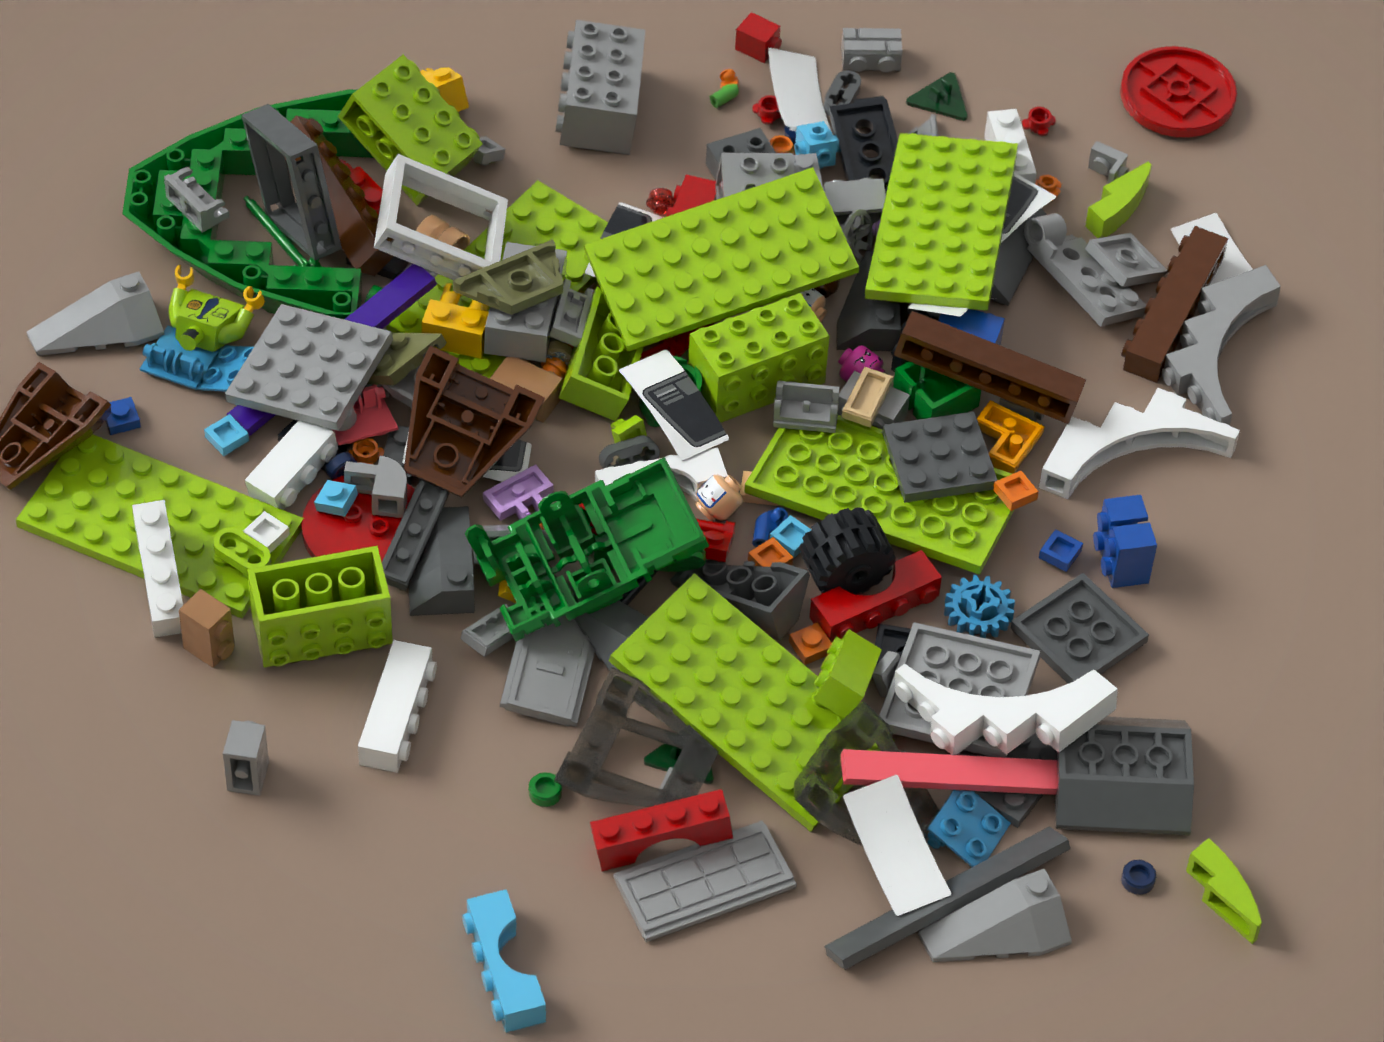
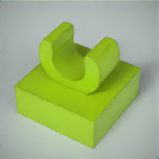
M637 415L626 421L620 418L610 424L611 428H613L611 431L614 443L637 436H647L644 421Z

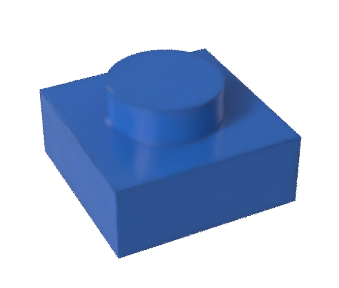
M132 397L109 402L111 404V414L105 422L110 436L141 428L140 419Z
M1055 529L1041 548L1039 559L1067 572L1081 553L1083 543Z

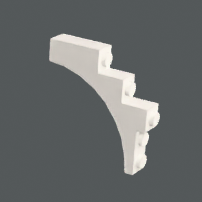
M1157 388L1144 413L1115 402L1101 428L1092 425L1088 421L1071 417L1069 424L1066 425L1042 468L1039 488L1069 499L1079 483L1100 466L1135 451L1158 447L1198 449L1231 458L1236 449L1240 430L1205 417L1200 413L1185 409L1186 398Z
M906 664L895 670V692L903 702H908L918 710L920 716L925 721L931 722L932 741L937 747L945 749L951 755H957L982 735H984V738L991 746H997L1007 755L1035 733L1041 742L1046 745L1049 744L1056 751L1060 752L1116 710L1118 689L1095 670L1090 671L1072 683L1051 691L1016 697L972 695L950 689L923 677Z

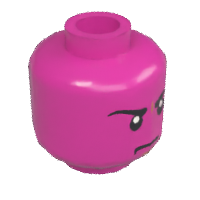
M863 345L856 347L854 350L846 349L838 361L842 365L839 375L846 382L854 371L862 373L864 367L885 373L883 360Z

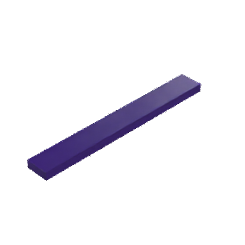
M412 264L344 320L383 329L437 285L436 280L424 268ZM237 405L227 413L248 432L249 436L275 416V414Z

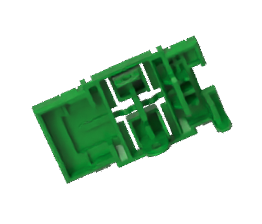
M665 457L631 474L628 473L612 481L613 483L607 486L603 480H599L571 495L566 491L551 493L539 502V511L508 526L510 533L493 541L490 540L482 525L475 524L467 528L465 536L476 554V558L490 587L506 579L514 596L516 604L508 608L503 604L500 607V611L516 642L525 638L524 634L528 635L544 627V624H547V626L554 624L555 627L560 626L561 623L558 618L564 615L570 621L584 613L592 614L622 599L623 594L639 587L637 579L644 576L646 582L652 580L650 575L655 573L654 570L657 571L674 563V560L678 562L709 546ZM583 503L598 536L607 534L608 540L604 542L596 541L579 504ZM541 523L561 559L557 565L551 568L548 562L554 560L555 557L539 526ZM613 546L614 549L607 552L621 582H616L604 558L589 564L586 556L592 554L597 549H606ZM579 561L582 568L573 573L569 570L565 572L580 601L579 603H576L563 574L556 578L554 576L565 565Z

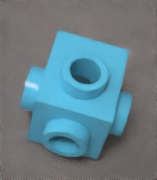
M822 121L797 126L795 154L817 153L819 169L835 165L836 153L839 152V140L836 135L832 134L826 123Z

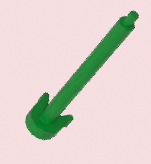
M248 196L243 198L246 202V207L296 263L293 266L321 267L319 259L315 261L310 257V260L307 261L254 199H250Z

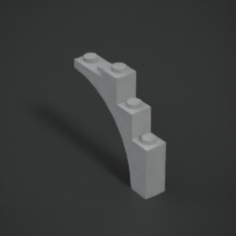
M1266 265L1203 287L1200 301L1198 302L1200 315L1184 321L1182 335H1180V343L1183 349L1166 354L1164 368L1162 369L1164 382L1171 386L1177 395L1188 393L1190 401L1193 404H1197L1203 416L1228 425L1231 423L1232 412L1222 395L1218 379V359L1228 340L1242 325L1256 315L1277 306L1281 286Z

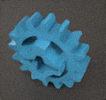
M973 575L971 582H968L964 577L961 578L960 586L952 584L950 593H946L944 616H949L948 625L954 626L957 624V632L959 633L967 631L969 632L968 635L975 636V634H979L982 638H986V635L990 633L993 637H998L999 629L1007 631L1009 622L1013 620L1015 600L1010 599V589L1001 590V581L995 584L990 583V576H986L984 581H979L978 576Z

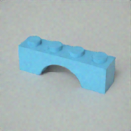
M507 889L467 899V913L462 914L463 924L467 934L473 933L475 942L472 943L473 955L476 963L482 962L485 971L481 972L485 991H492L494 1000L491 1001V1007L495 1020L502 1021L505 1033L545 1023L546 1003L536 975L523 974L511 969L500 956L504 945L516 936V915Z

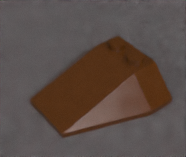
M430 346L416 373L404 464L405 472L462 498L532 427L545 397L517 384L514 389L509 388L461 366L459 358Z
M38 362L18 385L0 417V484L9 490L13 489L90 438L111 414V404L91 391L87 395L82 394L70 387L56 371Z

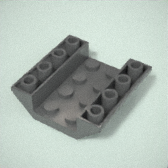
M1105 717L1062 751H1057L1056 829L1190 835L1194 773L1191 728L1185 720Z

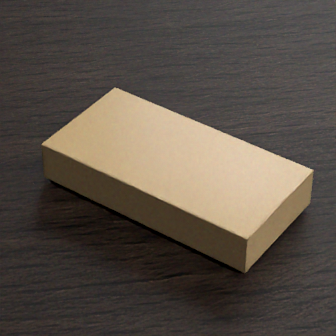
M864 367L842 410L841 418L871 428L893 384L894 376Z

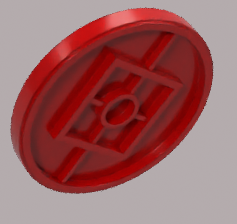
M1167 46L1146 51L1135 57L1128 64L1122 76L1120 96L1126 111L1142 126L1159 134L1184 138L1205 135L1224 125L1234 111L1237 87L1229 70L1214 57L1196 49Z
M344 476L331 481L344 483ZM408 483L406 509L415 491ZM323 486L318 489L308 501L302 516L304 518L302 520V536L310 556L317 557L378 546L382 562L402 518L372 515V495L358 493L345 517L316 511L314 501Z

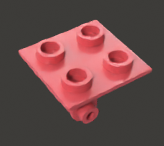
M375 384L363 389V399H361L360 395L353 406L357 414L355 424L346 431L333 430L338 446L352 444L358 440L382 436L388 432L399 430L384 400L386 394L383 386L377 387Z

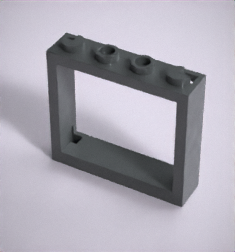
M269 104L241 115L266 214L283 233L315 261L341 250V242L318 145ZM284 156L286 157V160H287V164H288V168H289V172H290V176H291V181H292V185H293V189H294V193H295V197H296L297 203L295 202V199H294L293 190H292V186H291V182H290V178H289V174H288V170H287V166H286V162H285ZM276 204L279 209L272 211L271 205Z

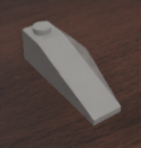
M139 271L107 282L27 331V337L37 356L75 352L78 347L95 346L96 350L106 349V344L124 343L125 347L137 346L164 335L150 290Z
M1045 868L1016 878L918 931V936L932 962L973 960L976 956L984 955L1008 958L1009 954L1028 953V956H1041L1068 946L1072 942L1061 897Z

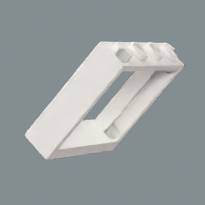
M397 154L385 173L374 248L455 280L501 260L508 199ZM402 185L489 220L484 259L396 223ZM387 237L393 238L391 242L386 239Z

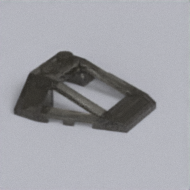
M611 667L597 695L596 704L572 751H568L554 778V782L585 797L606 802L651 807L698 795L718 755V751L690 725L687 726L672 712L673 709L664 701L661 702L650 692V688L644 682ZM634 700L676 733L627 717ZM621 729L682 749L663 789H658L601 769ZM594 781H597V782H600V783H603V784H606V785H609V786H604V785L596 784V783H594Z
M865 701L861 702L826 735L794 782L795 800L832 832L862 847L863 845L849 812L835 803L839 796L833 789L843 776L840 755L843 749L867 750L872 748L874 743L877 744L881 751L904 752V750L899 751L891 738L894 733L888 723ZM904 788L909 804L926 840L929 833L927 829L940 810L927 789Z

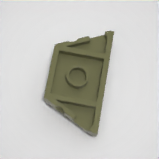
M553 240L547 241L453 280V291L510 315L563 294L564 283L560 273L559 260L555 253V242Z
M392 333L393 341L367 384L396 385L411 370L421 365L424 359L422 355L428 351L430 346L441 349L446 345L447 342L442 333Z

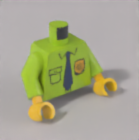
M178 265L175 268V278L178 286L173 288L168 312L171 325L176 329L175 338L183 349L192 351L198 347L215 352L225 344L243 338L254 317L253 310L260 309L264 305L265 300L261 290L255 298H252L254 295L252 286H248L243 292V297L246 301L245 307L242 304L192 288L188 292L186 288L194 282L192 267L190 268L188 276L181 277V265Z

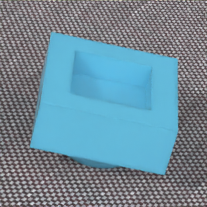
M230 414L204 429L205 438L223 456L249 441L248 432Z
M327 480L314 501L316 511L345 517L358 495L356 485Z
M790 515L770 533V538L774 537L795 558L800 553L799 548L803 542V536L806 532L811 531V529Z

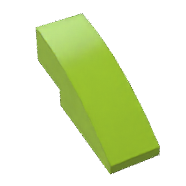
M1147 161L1103 186L1101 200L1088 207L1085 227L1097 238L1107 237L1114 233L1137 209L1149 183L1152 167L1150 162Z
M1208 838L1190 853L1186 872L1205 887L1202 901L1253 944L1257 941L1262 924L1257 904L1239 870L1227 855Z

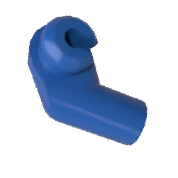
M777 507L757 517L752 541L753 546L758 547L769 540V534L789 517L784 508Z

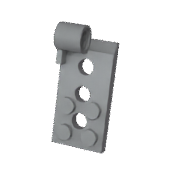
M1052 213L1031 218L1025 223L1024 235L1029 244L1027 248L1029 252L1100 327L1144 316L1146 304L1139 298L1138 294L1129 286L1121 287L1085 250L1088 243L1082 237L1066 236L1067 227L1062 216Z

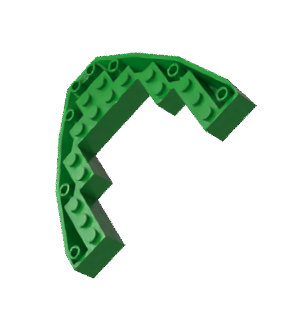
M348 89L270 105L289 122L296 115L316 120L322 126V133L327 141L332 143L337 149V157L374 158L338 118L339 113L350 96L357 90ZM243 114L190 134L129 168L122 215L205 278L243 299V292L248 286H252L254 290L252 298H255L261 290L265 300L261 308L273 314L283 304L345 319L361 306V268L273 265L272 242L216 240L218 224L202 233L166 198L164 177L168 174L172 175L185 167H189L193 173L184 177L182 181L193 176L197 183L214 200L222 198L225 174L256 175L241 116Z

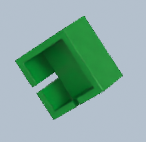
M910 361L895 368L893 388L910 394L908 410L913 409V415L917 420L967 413L979 407L981 390Z

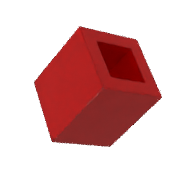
M751 12L736 29L735 50L765 63L769 58L768 48L780 49L781 26Z

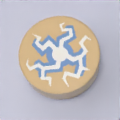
M552 341L549 345L547 358H559L568 367L572 348L566 343Z

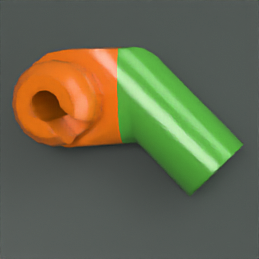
M726 69L720 73V79L722 80L720 83L721 89L709 97L711 104L715 108H719L734 99L739 93V79L735 76V71L732 69Z

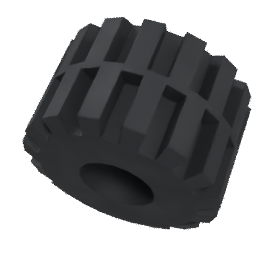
M858 507L853 510H849V508L842 509L836 514L831 513L825 516V519L821 522H816L811 526L812 530L806 532L803 536V542L799 548L801 556L822 594L838 586L853 594L861 592L863 594L870 590L872 586L878 585L884 580L883 577L891 572L893 569L891 565L895 563L896 559L895 552L873 512L870 510L864 511L863 508Z

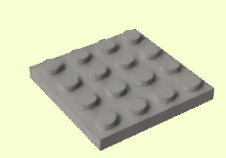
M281 304L225 392L226 400L229 403L339 431L351 408L392 343V333L388 330Z
M914 622L897 669L906 664L931 681L972 695L990 697L1028 696L1040 660V651ZM894 674L877 720V730L934 743L931 739V722L925 721L920 716L918 710L908 702H903L897 696ZM984 735L964 749L965 751L991 757L1007 758V755L997 746H991L984 738Z

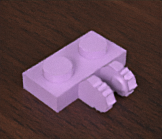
M535 464L484 491L483 501L500 521L515 513L518 519L521 520L531 515V512L526 508L531 504L536 512L539 511V502L544 497L553 493V484Z

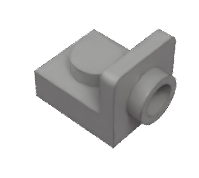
M1096 141L1090 151L1088 168L1107 176V184L1129 172V168L1126 167L1128 154Z

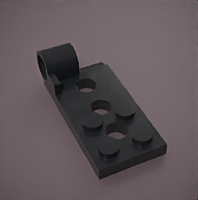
M876 96L854 99L853 103L829 106L831 125L834 135L839 140V155L846 181L861 180L878 174L885 179L884 187L885 193H887L898 143L887 98ZM869 127L871 129V132L863 134L860 133L856 128L859 129ZM866 150H873L878 154V156L875 158H868L863 154V152Z

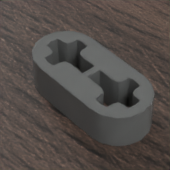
M844 70L836 75L825 95L824 110L828 116H830L829 106H835L839 99L842 102L838 103V105L853 103L854 99H857L861 89V77L858 73Z
M645 435L637 436L606 446L599 455V463L604 469L606 467L633 464L637 461L658 459L660 450L650 437ZM647 446L648 449L645 450V455L640 456L643 452V447ZM617 455L619 458L616 459V464L611 465L613 457Z

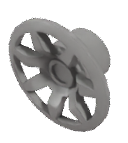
M863 209L853 211L846 220L845 225L840 224L859 267L863 257L858 250L871 251L873 242L872 221L869 214ZM868 234L867 243L861 241V237Z

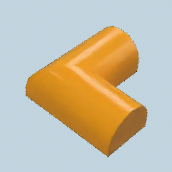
M991 400L977 417L981 432L998 440L989 452L993 467L1012 474L1022 464L1045 429V426Z

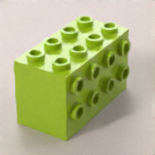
M404 54L355 91L338 115V118L386 172L397 154H400L454 176L468 165L483 145L477 132L462 121L458 111L453 106L447 104L440 96L437 87L428 82L420 73L418 66L413 61L408 60ZM402 185L401 189L416 205H419L428 197L426 194Z
M798 293L790 297L781 298L779 301L766 306L756 307L736 317H729L709 327L699 328L695 332L690 333L688 364L694 369L695 366L699 369L702 375V395L721 423L774 403L777 381L816 385L825 384L830 335L802 294Z
M378 546L247 569L252 619L264 668L283 666L287 663L302 660H316L319 657L348 654L352 651L367 648H380L393 643L391 598Z

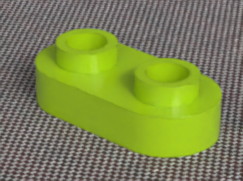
M226 527L214 535L213 546L215 554L248 576L247 569L271 565L269 549L243 531L234 527Z

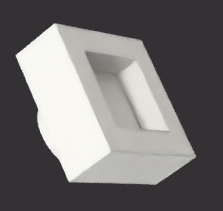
M265 511L243 531L265 545L270 553L290 535L287 525Z

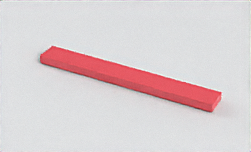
M843 749L840 755L844 785L868 786L898 775L904 788L1056 795L1058 788L1057 760Z

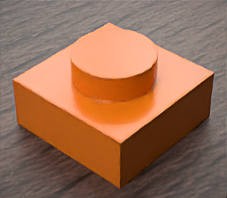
M1021 470L994 482V492L1010 511L1038 499L1039 491Z
M772 537L748 552V561H753L756 566L771 567L772 562L793 565V556Z
M818 622L789 634V643L804 665L828 655L827 650L832 642Z

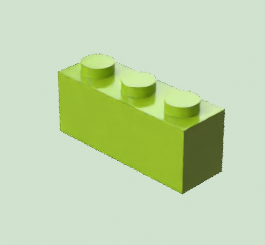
M848 629L842 639L836 637L827 650L828 655L820 667L821 672L814 682V685L818 688L813 700L848 720L865 695L882 649Z

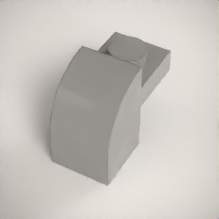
M385 456L379 457L378 465L346 461L344 483L356 485L358 493L372 495V515L402 518L407 505V476L403 467L395 460Z

